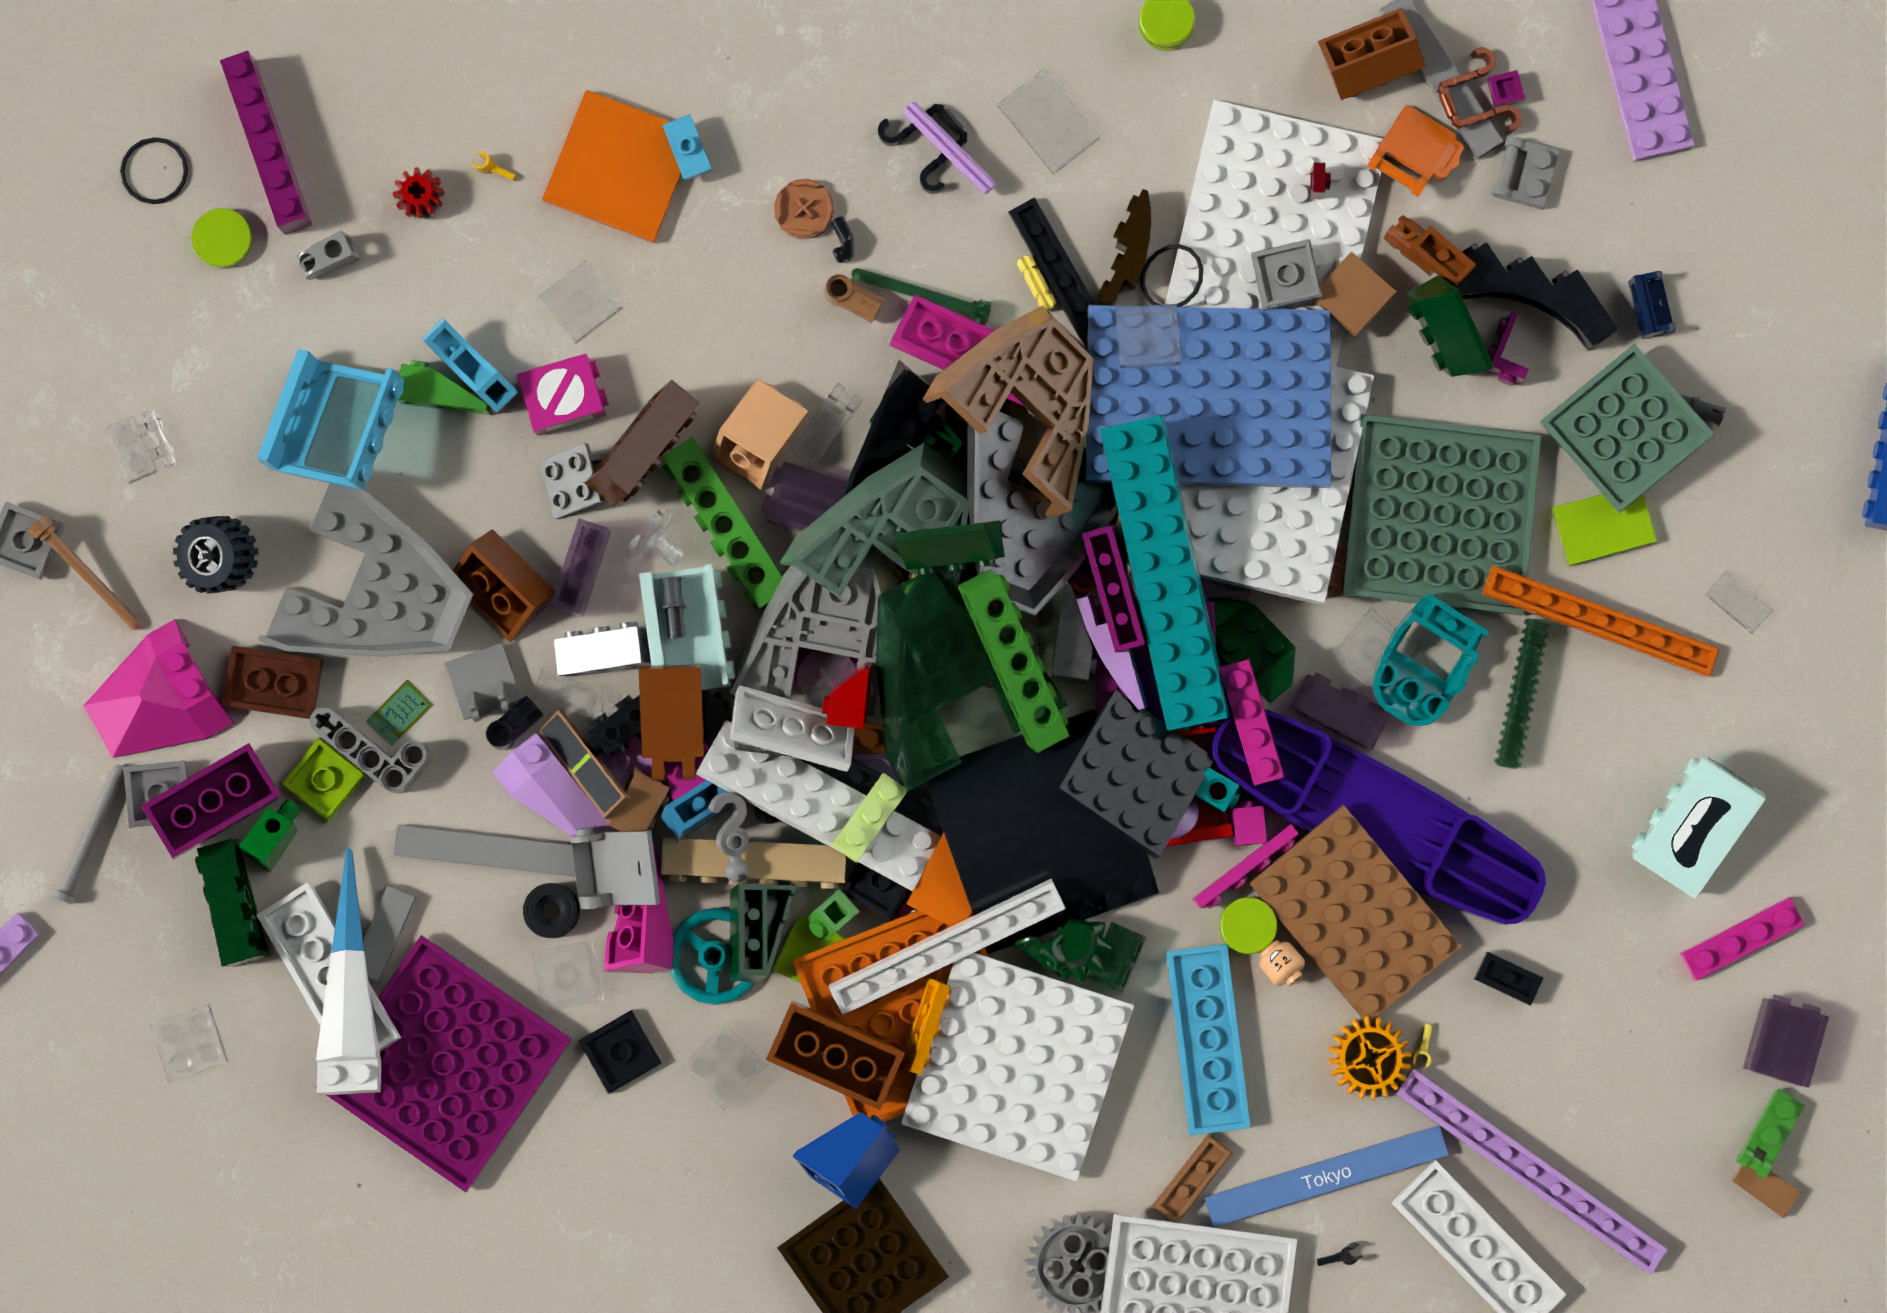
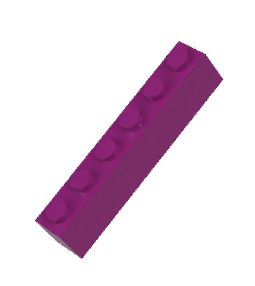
M247 50L221 59L220 63L277 227L285 235L313 225L255 58Z

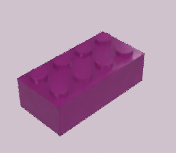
M250 743L142 804L141 807L170 856L175 860L281 798V795Z

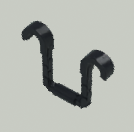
M933 104L932 107L925 111L930 117L934 113H940V118L955 135L958 134L960 136L956 143L960 147L965 143L967 144L968 132L963 130L964 126L949 109L945 110L944 105ZM886 118L879 124L878 136L883 144L896 146L918 128L913 123H910L898 135L890 138L884 133L885 129L889 127V122ZM943 153L928 164L920 174V185L927 193L937 194L945 188V184L939 182L937 185H929L926 181L927 176L948 159Z

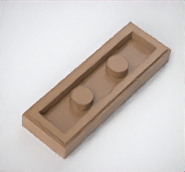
M1208 1133L1155 1200L1152 1207L1169 1221L1180 1222L1233 1153Z

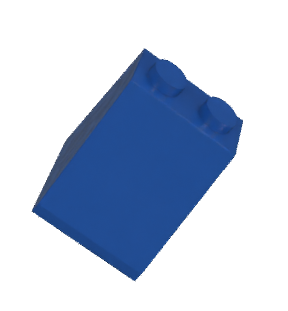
M860 1112L797 1150L793 1158L812 1180L857 1209L900 1149L894 1142L895 1135L886 1129L887 1124L875 1115L869 1118Z

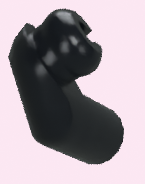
M837 217L831 222V225L841 246L833 249V255L837 263H843L846 260L849 262L854 256V236L845 218Z

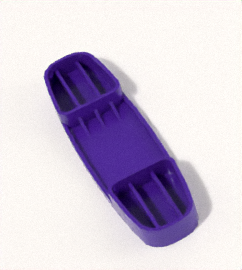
M1265 709L1284 777L1254 785L1232 711L1228 718L1220 722L1210 744V755L1213 756V765L1216 770L1226 778L1239 784V788L1303 831L1309 833L1341 805H1344L1415 891L1467 914L1499 925L1517 924L1527 919L1535 910L1546 885L1545 871L1540 862L1515 841L1478 816L1470 815L1430 789L1362 752L1328 737L1324 732Z

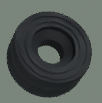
M546 883L537 886L527 895L523 905V917L526 925L533 933L544 938H559L568 934L576 926L580 915L579 902L575 894L567 887L556 883ZM548 902H555L560 908L559 916L553 920L547 919L543 914V907Z

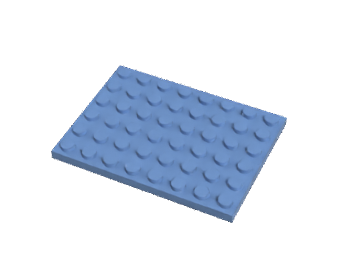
M1088 305L1087 351L1093 357L1089 424L1086 435L1085 483L1112 484L1100 431L1101 428L1164 415L1180 485L1330 488L1331 342L1330 312L1328 310L1271 309L1263 311V309Z

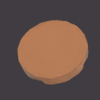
M798 179L788 183L777 194L774 204L775 218L780 228L789 236L798 239H811L824 233L831 224L834 214L833 200L828 191L819 182L810 179Z

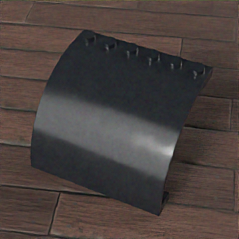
M1094 709L1067 718L1069 724L1065 727L1069 737L1038 753L1027 745L1022 734L922 770L973 916L1049 879H1052L1066 908L986 946L987 954L1015 945V942L1028 936L1038 937L1057 930L1059 926L1063 928L1070 919L1085 920L1160 893L1147 853L1055 791L1097 718Z

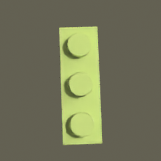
M883 773L833 841L832 846L857 863L902 801L908 789Z

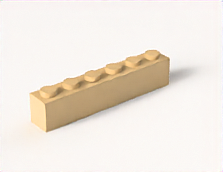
M663 837L661 874L668 875V881L686 882L687 876L699 877V883H717V878H727L725 869L730 862L729 856L718 850L716 840L683 838L678 842L676 838ZM749 842L747 850L741 855L742 860L749 867V875L741 883H747L748 879H758L760 884L778 885L779 880L790 881V885L808 888V882H821L820 888L839 889V883H846L847 856L828 845ZM729 880V884H738Z

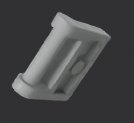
M1508 136L1504 145L1507 150L1498 184L1494 185L1492 195L1500 199L1543 210L1559 150L1530 143L1518 137ZM1518 152L1525 153L1526 157L1516 191L1509 188Z

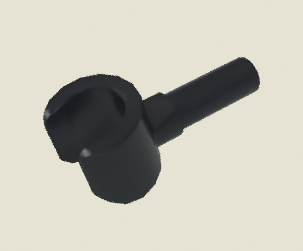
M1351 1242L1339 1253L1318 1258V1266L1341 1261L1347 1265L1355 1264L1362 1255L1353 1257L1350 1255L1349 1250L1355 1249L1359 1244Z

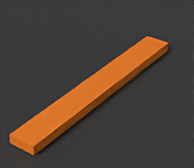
M1494 565L1490 568L1482 595L1707 678L1711 677L1720 650L1718 647Z

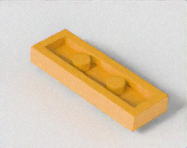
M928 979L905 1048V1055L900 1066L908 1071L920 1075L923 1068L930 1061V1047L933 1038L939 1033V1020L942 1011L947 1007L950 1000L949 990L951 986L936 979Z

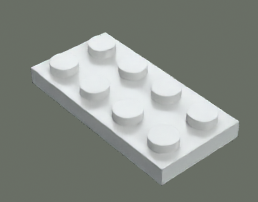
M739 685L735 694L730 739L847 772L851 765L854 728L827 725V715L822 714V708Z

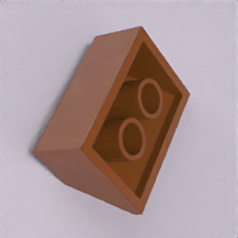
M1403 8L1318 41L1341 100L1355 97L1361 92L1376 86H1383L1389 81L1404 75L1413 74L1417 70L1426 67L1417 37Z
M493 529L472 542L452 570L473 593L470 603L509 642L513 641L546 608L556 594V591Z

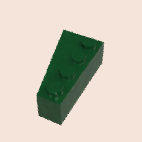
M233 838L197 848L198 856L195 857L198 872L203 876V893L209 905L211 922L222 967H235L270 957L262 924L257 917L259 913L242 850L239 847V839Z

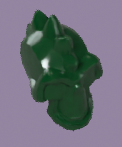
M1070 919L1063 928L1059 926L1057 928L1059 932L1055 937L1052 936L1046 944L1033 936H1028L1015 942L1016 949H1021L1037 960L1045 970H1050L1057 974L1062 980L1073 976L1080 983L1085 982L1088 970L1098 973L1104 971L1100 955L1112 950V946L1103 938L1105 922H1088L1083 919Z

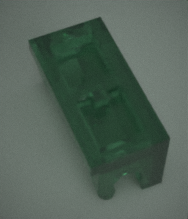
M1111 922L1104 939L1112 946V950L1100 955L1104 971L1102 973L1090 971L1087 978L1122 994L1146 937Z

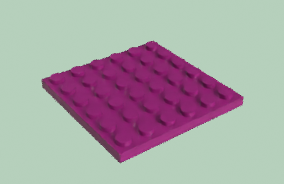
M421 935L378 996L401 1036V1039L380 1052L381 1091L326 1096L464 1192H468L570 1044L572 1038L434 942Z

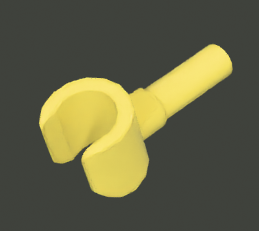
M1425 1024L1420 1046L1412 1053L1411 1059L1414 1065L1417 1056L1420 1054L1427 1056L1424 1064L1425 1068L1431 1063L1428 1048L1433 1025Z

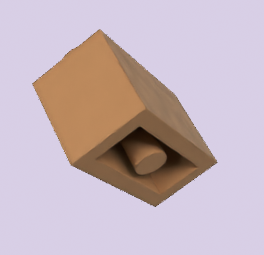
M635 766L623 786L630 799L606 821L608 825L619 831H652L656 820L653 818L659 808L664 809L669 801L671 793L668 791L670 787L663 780L652 781V774Z

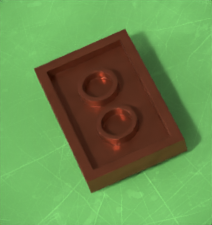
M232 646L222 706L310 719L316 708L324 660Z

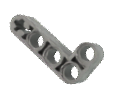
M318 708L310 716L311 728L389 792L398 794L406 792L431 761L429 748L416 741L407 742L394 757H391L342 715L330 708ZM323 716L328 717L330 723L340 729L335 732L323 726L324 723L321 721V718ZM348 733H353L356 736V744L352 748L346 749L343 746V738ZM418 747L422 751V759L420 762L412 764L408 758L409 753L413 748ZM377 752L380 758L379 763L376 767L369 768L366 764V758L370 753ZM400 771L403 781L400 786L393 788L389 783V777L393 772Z

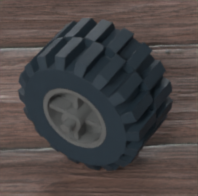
M213 516L195 519L189 522L190 525L184 526L181 529L183 535L176 537L175 542L178 543V547L173 548V554L177 555V560L173 562L175 567L180 568V572L177 574L181 579L186 578L185 584L189 588L196 587L195 591L211 594L235 590L237 587H242L247 583L245 579L252 578L254 572L251 569L257 567L258 561L254 560V557L259 555L258 548L253 546L256 539L254 536L248 535L250 529L247 525L240 526L241 521L237 518Z

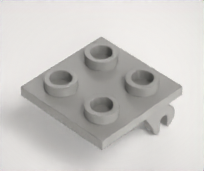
M584 443L539 461L554 519H559L604 501L603 497L585 482L594 472L593 464L601 463L608 453L591 455L589 443Z
M503 643L445 662L464 720L472 718L474 722L481 721V714L498 708H502L503 712L509 711L510 704L522 699Z

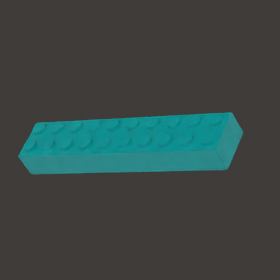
M1158 415L1101 428V436L1167 731L1226 719L1231 715L1219 670L1220 664L1165 416Z

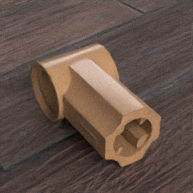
M842 274L831 276L825 285V297L831 305L840 306L870 323H873L884 302V299L851 282L847 276ZM834 284H842L847 292L845 295L837 297L831 293L830 288Z

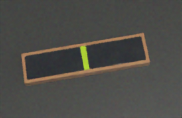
M558 710L538 730L604 818L610 819L630 799L563 711Z

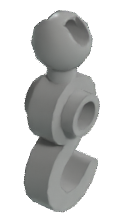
M722 792L711 800L708 809L710 812L719 813L725 804L731 803L733 805V815L719 830L716 837V845L721 853L729 856L730 862L725 869L727 878L731 882L741 883L749 875L748 864L741 858V855L747 850L749 845V837L747 832L739 827L746 818L747 807L745 801L740 796L730 792Z

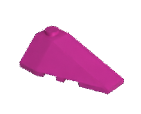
M653 844L660 904L616 905L614 913L618 914L615 929L614 932H608L606 939L604 971L652 974L672 970L674 939L656 844Z

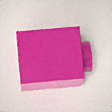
M1255 801L1238 802V808L1231 810L1234 846L1267 843L1264 807L1256 806Z

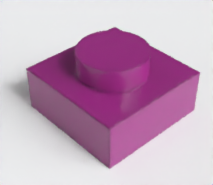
M1518 70L1488 77L1487 83L1494 108L1525 100Z

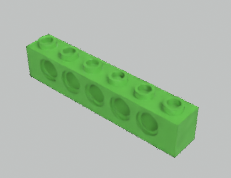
M691 437L663 455L662 457L666 464L661 467L671 482L677 479L682 489L678 493L687 507L693 504L697 510L698 515L694 516L702 531L705 532L709 529L713 535L714 540L710 543L719 558L725 554L731 565L726 568L735 583L741 580L747 590L743 592V595L751 608L757 605L763 611L778 587L782 575L694 438ZM691 468L700 471L699 479L693 483L684 480L686 471ZM708 493L714 494L716 496L714 506L704 508L700 505L703 495ZM721 519L732 521L733 526L729 532L720 533L717 531L716 526ZM738 544H745L749 547L747 556L742 559L735 558L732 554L733 548ZM754 569H761L765 572V578L759 584H753L749 581V574Z
M989 569L958 585V589L1027 745L1038 753L1069 737L1065 727L1069 724L1068 719L1061 708L1057 709L1054 702L1057 694L1051 683H1046L1042 674L1046 672L1044 664L1038 655L1034 656L1031 646L1034 645L1033 639L1028 630L1023 629L1019 620L1022 619V614L1017 604L1010 601L1007 593L1011 589L1006 578L1003 575L999 576ZM994 600H998L996 610L988 613L989 604ZM1009 627L1010 632L1008 636L1000 640L1001 631ZM1021 654L1020 662L1012 666V659L1016 655ZM1029 681H1033L1032 688L1028 692L1023 693L1024 685ZM1044 707L1043 715L1035 719L1036 711Z

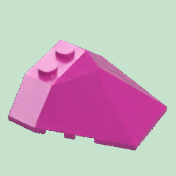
M176 619L149 633L84 704L112 758L208 739L234 724L225 706H222L220 697L214 696L187 648L190 644Z

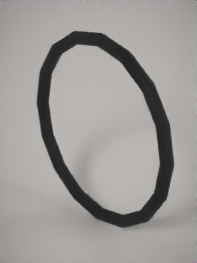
M153 137L140 140L129 148L123 157L120 173L122 183L131 196L140 202L158 204L167 202L179 194L186 183L188 166L186 157L177 145L167 139ZM150 142L165 143L175 149L182 159L184 169L182 181L176 190L165 198L155 200L142 198L133 192L126 181L125 175L127 159L132 152L141 145Z
M1181 244L1167 245L1157 250L1147 260L1141 274V288L1144 297L1154 307H1181L1188 304L1198 293L1203 282V265L1200 257L1192 248ZM1169 249L1185 250L1196 259L1199 268L1198 282L1194 291L1184 301L1175 305L1164 306L1156 303L1148 295L1145 286L1146 273L1151 262L1159 254Z

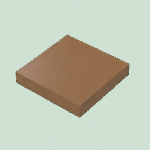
M1351 251L1320 285L1323 299L1315 300V302L1324 310H1328L1330 316L1356 337L1392 298L1396 290Z

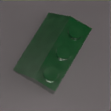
M1437 275L1406 293L1410 301L1407 305L1408 310L1415 320H1419L1422 329L1419 330L1420 336L1427 346H1431L1434 352L1431 355V359L1438 371L1443 370L1451 377L1494 368L1459 289Z
M1000 520L893 534L894 542L906 569H917L918 575L935 573L936 566L947 565V571L966 569L965 563L976 561L977 567L996 565L995 559L1005 557Z

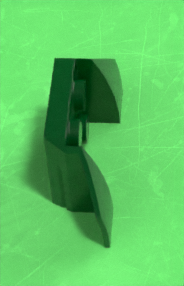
M1209 598L1206 601H1214L1217 655L1227 665L1250 658L1259 692L1271 704L1293 684L1296 647L1255 604H1250V601Z

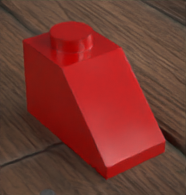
M873 662L863 664L837 684L829 696L824 697L822 714L827 715V725L857 729L864 728L868 716Z

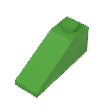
M412 360L410 365L401 364L400 376L405 380L403 393L398 398L401 404L491 415V408L486 403L432 367H428L429 363Z

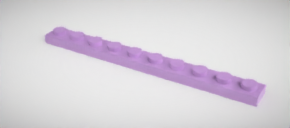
M1413 1068L1406 1076L1407 1079L1401 1083L1399 1089L1395 1092L1397 1096L1649 1275L1652 1274L1668 1249Z

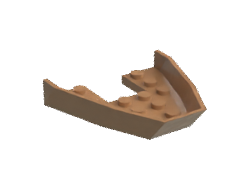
M1042 305L996 329L939 373L933 380L923 400L928 403L939 398L944 399L979 434H982L989 430L1011 392L1048 428L1026 466L1023 475L1051 501L1045 513L1048 518L1072 511L1089 424L1093 357L1085 346Z

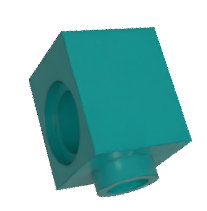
M1207 767L1204 772L1205 777L1194 797L1222 813L1225 812L1226 808L1232 810L1241 795L1236 792L1239 784ZM1213 783H1220L1225 787L1226 795L1222 800H1215L1211 797L1209 789Z

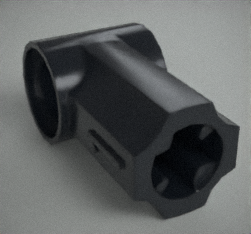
M526 695L501 718L490 723L486 730V738L495 749L507 750L514 744L515 740L541 719L544 714ZM498 728H506L509 731L507 740L502 743H497L493 740V733Z

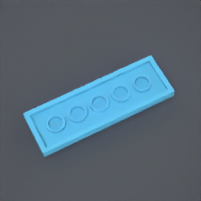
M1227 944L1166 951L1189 1135L1251 1128Z

